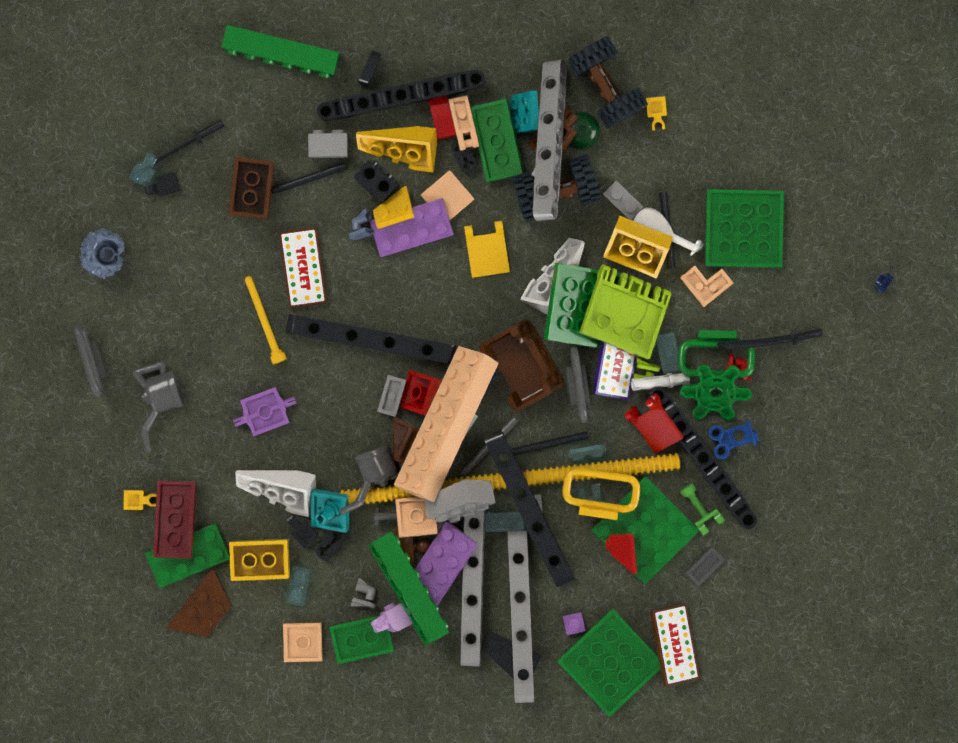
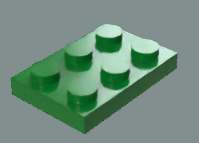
M380 615L329 626L338 664L394 652L390 631L386 629L375 633L370 622Z

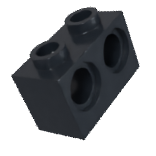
M368 160L355 174L354 179L383 203L398 187L395 184L397 180L390 173L385 175L381 171L383 167L375 160L373 162ZM373 169L375 171L374 178H365V171ZM381 182H388L390 185L389 190L386 192L380 191L379 184Z

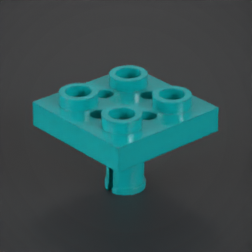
M527 91L511 95L510 107L512 109L515 133L520 134L538 130L539 106L537 91Z
M313 489L311 491V526L345 533L349 531V512L341 515L339 512L342 507L344 508L349 505V495Z

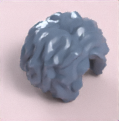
M105 228L89 232L81 243L82 247L80 248L82 268L87 270L89 274L91 273L99 278L105 279L106 276H113L115 272L121 270L123 258L120 256L125 248L122 238L118 233H113Z

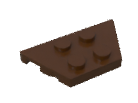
M396 417L393 418V460L404 464L419 429Z
M214 569L210 570L167 626L168 629L208 637L232 605Z

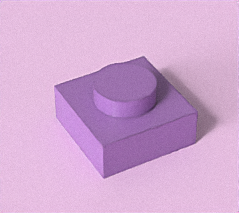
M581 612L563 616L567 635L586 631Z

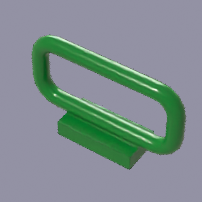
M698 330L697 339L686 340L679 347L678 366L680 371L689 377H699L696 369H689L686 366L687 348L719 347L717 346L718 342L742 341L736 340L737 331ZM744 348L747 351V368L740 371L738 378L748 377L754 371V348ZM711 370V371H712L713 373H718V374H719V373H723L725 370Z

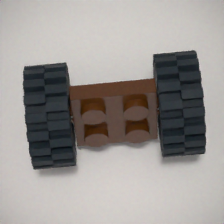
M609 36L597 40L567 60L576 77L591 71L590 77L595 84L598 83L601 88L599 92L605 101L608 100L609 104L597 112L606 129L620 123L648 105L639 88L621 96L604 65H602L618 54Z
M585 154L568 159L573 179L569 178L560 181L559 197L570 198L577 192L582 206L600 201L597 181L588 155ZM530 171L511 176L524 222L535 220L533 216L534 182Z

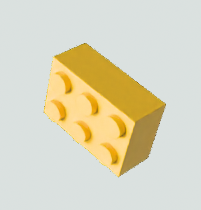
M619 216L603 257L657 278L669 251L673 236Z
M289 539L229 542L231 581L290 578Z

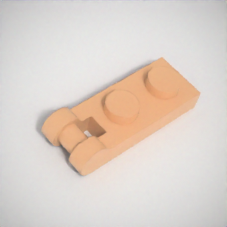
M467 95L448 99L460 151L472 146L473 148L479 147ZM470 135L471 139L464 140L463 136Z

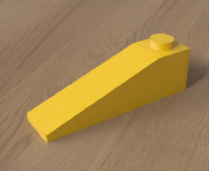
M414 126L356 133L358 150L377 157L382 155L392 158L393 163L398 164L399 161L409 164V169L415 171H434L437 150L436 128Z

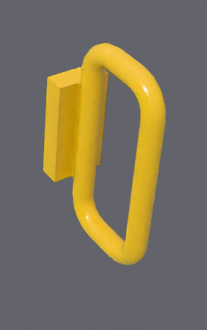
M573 468L565 475L562 492L568 504L579 506V515L617 520L618 512L629 513L637 507L640 496V484L634 476L627 474ZM580 475L628 482L633 486L631 502L628 505H619L573 498L570 495L572 478Z

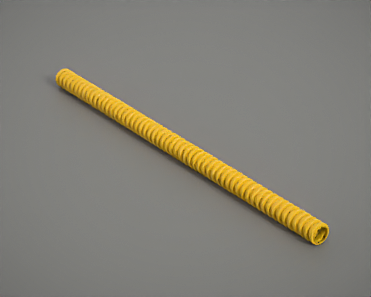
M677 453L673 456L672 454H669V456L664 454L663 457L657 455V457L651 456V458H648L646 456L645 459L639 457V459L633 458V460H630L628 458L627 461L621 459V461L615 460V462H612L610 460L609 463L603 461V463L597 462V464H594L592 462L590 465L588 463H585V465L579 464V466L574 464L572 467L570 465L567 467L562 466V468L556 466L554 469L552 467L550 469L545 467L544 470L538 468L536 471L535 469H532V471L527 469L523 474L529 486L531 484L533 486H536V484L542 485V483L548 485L549 482L554 484V482L560 483V481H563L564 483L566 473L573 468H586L632 475V473L635 475L638 473L644 474V472L649 474L650 471L655 473L662 470L667 472L668 469L671 471L673 469L679 470L680 459ZM491 473L490 476L484 474V476L478 475V477L473 475L472 478H469V476H466V478L460 477V479L455 477L454 480L448 478V480H444L440 490L465 479L491 481L493 491L495 488H498V490L501 488L507 489V486L501 474L496 473V475H493ZM576 475L572 480L578 481V479H581V481H584L586 478L587 480H590V478L594 480L596 478ZM390 484L389 487L385 485L381 488L380 486H377V488L372 486L368 490L364 501L367 504L370 502L375 504L376 501L379 503L381 501L387 502V500L393 502L394 499L417 496ZM354 488L353 491H350V489H347V491L341 490L340 493L348 494L349 504H351L358 497L361 488L359 490Z

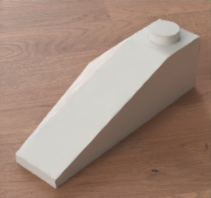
M568 238L554 254L555 260L548 267L545 265L541 269L544 273L537 280L533 278L520 300L548 314L555 263L579 266L585 242Z
M289 470L236 471L237 487L255 496L262 494L270 499L269 502L274 505L277 501L287 506L285 510L290 513L305 517L310 516L311 491L316 489V476L314 474Z

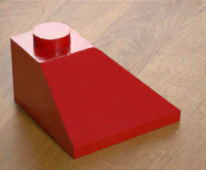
M409 370L399 407L426 415L442 380Z
M631 532L608 534L609 539H605L606 551L610 550V554L633 574L637 573L633 534Z

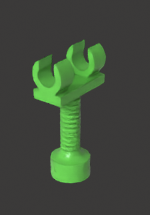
M690 483L681 489L680 493L684 498H690L699 514L702 515V518L697 520L695 525L704 536L709 530L703 522L712 516L719 525L725 520L717 508L709 513L705 511L706 509L695 495V486L693 483Z

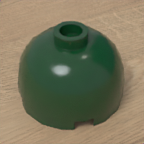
M576 112L574 114L578 116V119L572 126V129L577 133L569 146L576 150H586L598 141L600 126L593 115L586 112ZM565 128L563 129V138H564L565 135H566V129H565Z

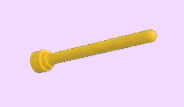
M247 276L245 278L246 285L272 350L270 357L272 364L287 360L285 352H282L277 345L251 276Z

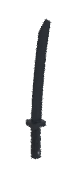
M222 120L199 132L194 131V137L129 175L130 178L195 141L201 143L202 138L225 127Z
M821 328L799 334L793 331L790 335L718 342L717 346L724 349H741L791 342L795 345L800 340L819 337L823 333Z

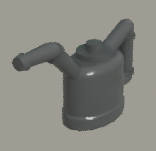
M157 361V363L138 367L132 372L135 379L144 389V394L141 395L143 402H147L152 407L144 425L141 426V436L146 453L151 452L148 431H150L149 429L158 413L184 406L174 370L167 371L164 361ZM156 370L160 371L159 375L147 379L143 376V374Z
M388 444L354 457L364 482L355 501L339 510L341 515L355 510L365 503L364 500L371 483L375 485L380 484L382 487L388 485V480L397 479L399 472H397L393 460V449H390Z

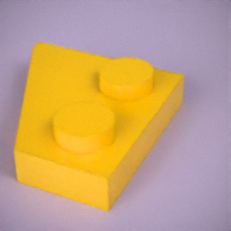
M407 186L402 187L373 210L378 229L415 218Z

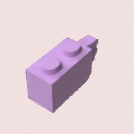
M394 602L385 606V611L381 612L379 617L370 622L375 633L386 629L395 632L412 624L401 603L395 605Z

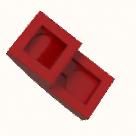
M447 96L428 100L437 139L441 140L456 136Z

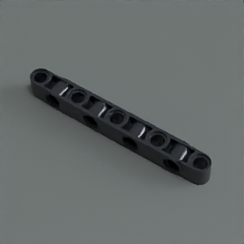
M472 70L346 96L321 103L317 108V114L321 120L331 121L456 95L481 88L485 82V77L481 71ZM473 75L481 77L482 80L479 84L471 82L470 79ZM436 83H442L444 89L442 92H435L433 86ZM398 91H404L406 93V98L404 100L396 99V93ZM361 99L369 101L367 108L362 109L358 106ZM324 107L331 109V114L327 117L321 115V110Z
M292 314L288 315L285 333L448 364L451 363L456 351V345ZM312 323H317L320 327L319 332L316 334H312L309 331ZM350 330L357 332V339L354 341L347 339V333ZM392 337L395 340L393 348L385 346L384 341L386 338ZM429 344L432 346L433 352L431 355L423 354L422 347Z
M655 387L651 389L649 397L656 390L662 392L661 405L676 425L679 421L685 424V429L681 432L684 438L679 440V443L728 511L743 528H754L757 523L756 515L677 404L663 388ZM702 452H705L708 456L705 463L698 461V455ZM727 483L730 486V491L727 494H722L720 487L722 484ZM745 515L752 516V523L750 525H744L743 517Z
M499 429L483 437L555 585L558 588L575 580L502 430ZM507 454L509 459L502 462L499 460V456ZM518 488L526 490V493L521 496L515 492ZM535 522H541L543 524V526L540 529H534L532 527V525ZM553 555L559 557V560L555 563L549 561V558Z

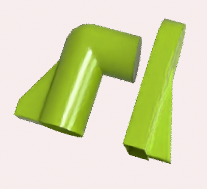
M637 358L635 362L636 367L646 369L647 371L645 376L633 373V378L653 377L655 373L652 371H660V366Z

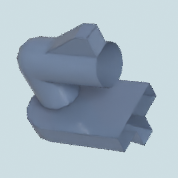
M364 209L357 217L352 219L354 232L349 234L351 240L372 237V234H375L373 229L366 227L361 229V224L371 220L369 209Z

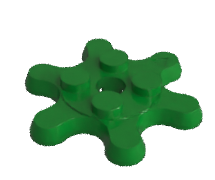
M701 364L696 371L700 381L696 384H685L680 389L682 397L693 398L697 401L698 404L692 411L695 419H703L708 412L717 411L722 419L726 421L732 420L735 417V411L732 409L733 402L737 400L746 401L752 397V392L748 387L735 385L734 382L740 375V370L735 365H730L723 373L718 374L713 373L708 365ZM716 387L721 391L718 394L711 393Z

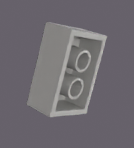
M469 479L441 489L434 503L424 499L428 519L436 520V522L449 520L450 523L460 521V517L472 516L475 514V511L489 509L488 506L496 503L491 481Z

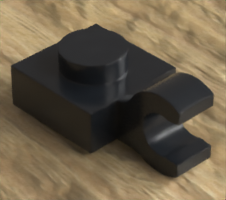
M174 172L157 177V184L144 187L146 195L160 192L162 197L180 191Z
M294 514L286 520L295 529L291 535L303 548L319 535L307 521L301 524Z

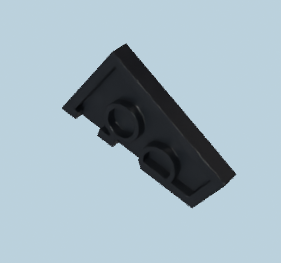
M489 631L481 649L514 679L512 641ZM532 651L533 673L542 656ZM526 669L519 670L518 678L520 680L528 679V671Z

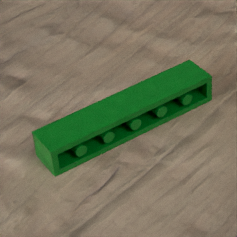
M230 25L226 26L221 46L222 49L226 50L225 53L236 56L237 53L244 54L246 59L255 60V58L263 59V63L274 65V62L281 63L283 68L292 70L293 67L300 68V72L311 74V71L319 73L318 76L327 79L330 76L335 77L340 53Z
M390 532L373 541L368 547L423 644L427 646L448 634L449 627L447 622L441 619L436 603L432 602L429 598L427 587L421 584L419 573L409 563L410 558L408 554L401 549L399 538Z

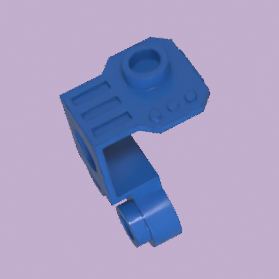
M746 420V424L727 430L714 425L708 431L709 437L719 442L714 448V455L719 459L727 458L730 453L729 449L750 442L753 443V446H757L756 442L759 441L756 430L752 431L749 420ZM715 429L719 431L717 437H714L712 434ZM742 430L745 433V438L742 441H736L734 439L735 431ZM719 448H724L725 453L723 455L718 454Z

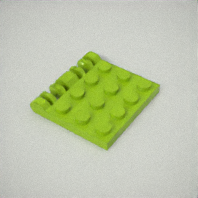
M602 264L599 268L597 281L579 333L648 360L651 357L671 297V291L661 290V287L656 286L651 298H648L651 283H644L643 280L632 275L628 277V274L623 272L619 277L618 285H616L614 281L617 269H611V267Z

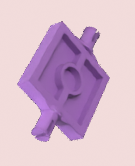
M277 387L240 400L243 407V416L233 419L234 425L237 427L247 423L253 436L288 424L290 422L286 414V407L297 404L296 401L290 402L295 400V397L283 400L278 393Z

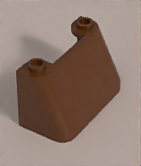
M528 319L522 320L478 345L480 353H484L498 362L497 367L512 391L509 394L508 403L515 412L522 410L564 385L562 375L533 324Z

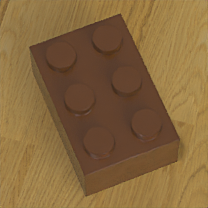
M235 157L228 215L269 220L275 163L273 161Z

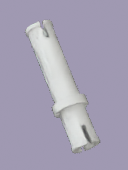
M667 373L662 376L631 379V387L633 391L653 389L655 387L673 388V386L690 384V377L683 373Z

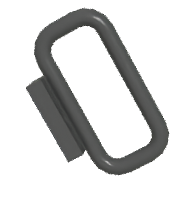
M76 324L74 326V333L87 380L94 396L101 398L104 395L101 378L107 377L97 340L89 342L84 326Z
M571 347V366L566 367L571 405L577 404L579 419L582 423H586L588 421L586 403L590 402L585 364L580 365L578 349Z

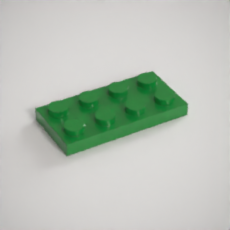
M508 99L470 107L486 182H493L524 173Z
M216 523L194 532L192 559L154 558L153 550L145 553L159 588L230 559Z

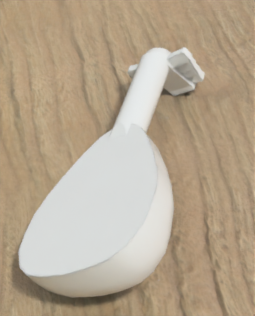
M653 208L642 209L634 218V221L673 236L672 242L692 251L690 256L701 250L704 245L701 243V240H697L694 244L674 234L665 217Z

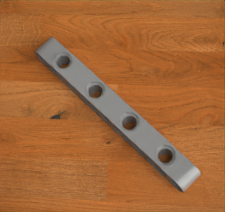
M564 60L544 62L542 68L533 216L536 221L556 219L558 214L567 67Z
M485 510L475 511L474 515L464 517V534L478 543L470 557H476L479 563L476 567H473L469 564L468 559L463 566L461 666H481ZM472 518L479 520L480 524L476 529L470 526ZM469 595L477 597L476 605L469 604ZM469 633L476 636L475 643L467 641L466 637Z
M508 531L515 703L534 702L527 531ZM515 554L523 555V563H514L513 556ZM517 592L525 594L524 602H516L514 596ZM520 630L527 633V639L523 642L518 641L516 638V633ZM526 669L529 673L528 679L520 680L518 678L519 670Z

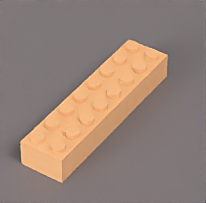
M458 346L394 483L396 487L434 503L498 366L497 361L484 353Z

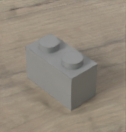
M313 130V134H308L309 158H348V134L343 133V130H332V133H324V130Z

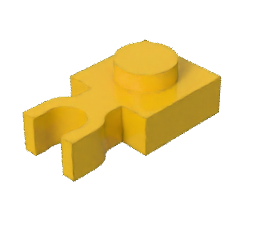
M665 96L647 97V115L654 118L652 130H655V123L660 122L662 129H665L664 121L661 119V116H667Z
M124 490L123 509L143 510V504L156 507V503H150L149 499L156 497L157 494L151 493L143 496V490Z

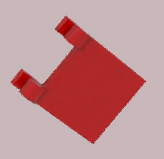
M657 393L645 401V404L651 410L639 415V411L634 405L623 414L628 421L636 426L655 454L684 438L662 407Z

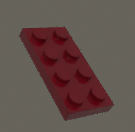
M157 481L154 558H193L197 484L195 481Z

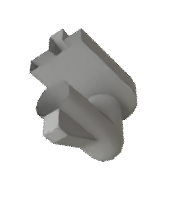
M358 578L355 591L365 593V600L374 601L376 589ZM353 598L351 603L352 607L376 609L377 606L374 603Z

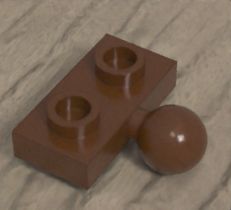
M394 527V535L399 538L398 527ZM414 536L399 538L400 547L403 552L408 554L411 565H415V550L420 553H426L431 545L430 541L426 538H421L417 542H414Z

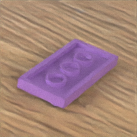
M443 198L412 207L415 218L378 229L375 219L370 220L371 228L375 231L373 235L380 257L454 235Z
M445 522L415 568L419 573L421 584L425 585L429 591V598L437 606L478 545L477 542L450 522Z

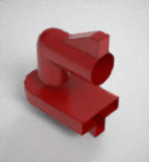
M729 353L726 369L733 365L734 353ZM736 358L734 365L740 367V371L747 368V360ZM749 375L748 377L738 379L751 381L752 377Z

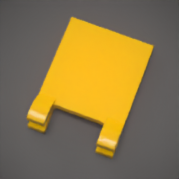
M502 220L494 222L496 233L473 236L472 225L464 226L472 278L510 272Z

